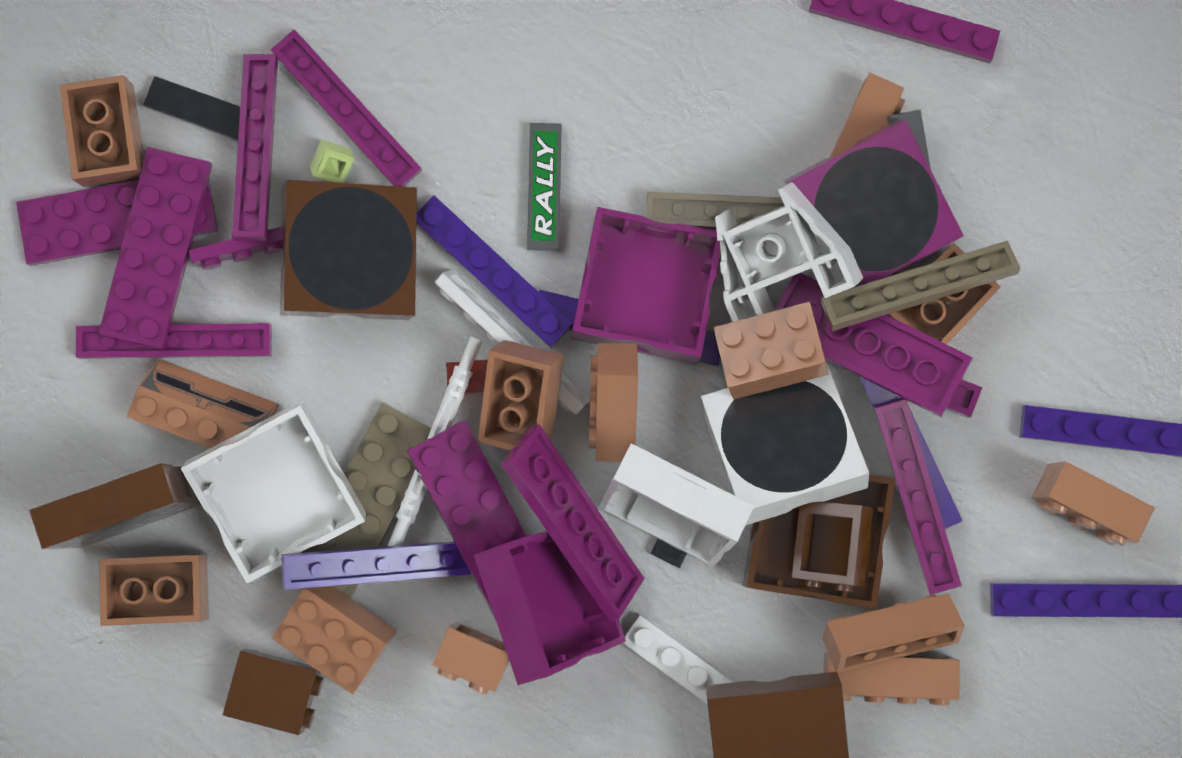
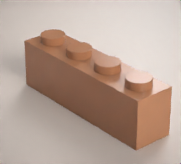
M870 72L864 80L830 157L845 152L857 141L887 126V116L899 114L903 108L905 99L900 97L905 88Z
M949 593L939 596L928 595L914 602H899L884 609H869L861 614L850 617H836L826 623L822 640L836 672H842L957 644L960 641L965 625Z
M824 652L823 673L836 672L828 652ZM904 656L837 672L842 684L843 701H851V695L864 696V701L877 703L884 702V697H897V703L916 704L917 698L929 699V704L949 705V700H959L960 660L952 657Z

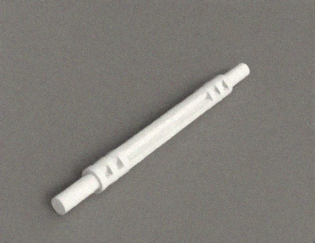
M470 336L459 366L455 365L453 375L450 377L449 385L446 387L444 398L427 439L451 427L461 400L464 398V392L469 385L468 382L473 375L471 368L482 343L481 340ZM416 469L409 487L405 491V497L400 504L401 507L396 514L398 521L388 546L403 544L410 523L414 524L420 504L425 497L426 488Z

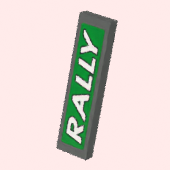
M530 123L527 250L559 251L561 123Z

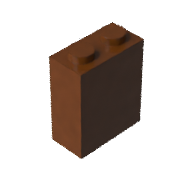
M247 648L240 650L222 715L300 735L304 732L305 728L310 729L315 709L311 708L313 697L320 695L324 677H320V672L308 664Z

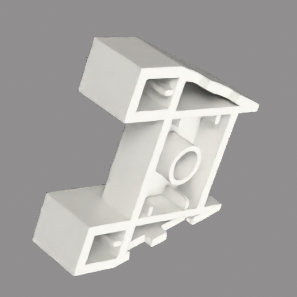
M793 182L778 190L784 206L739 225H737L731 209H727L715 217L717 240L720 241L722 259L720 268L725 291H723L724 304L732 322L774 311L775 309L765 287L812 268L825 298L855 287L863 279L851 248Z

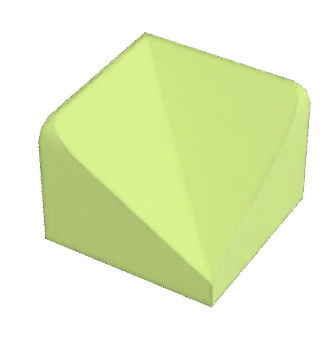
M321 139L310 165L312 175L325 181L344 183L354 156L350 148Z

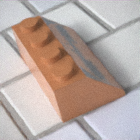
M158 359L138 386L126 417L212 448L275 415L279 404Z

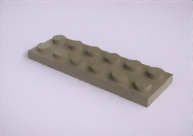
M382 402L344 472L366 512L365 522L323 544L309 547L301 553L379 547L401 507L400 504L405 497V491L408 489L415 471V467L406 451L427 440L431 428ZM359 584L337 585L333 587L349 598H352Z

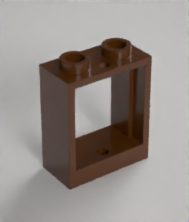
M812 502L799 506L792 578L803 579L802 586L822 588L823 582L834 583L833 590L853 592L854 586L865 587L873 508L831 502ZM815 515L853 519L847 576L809 572Z

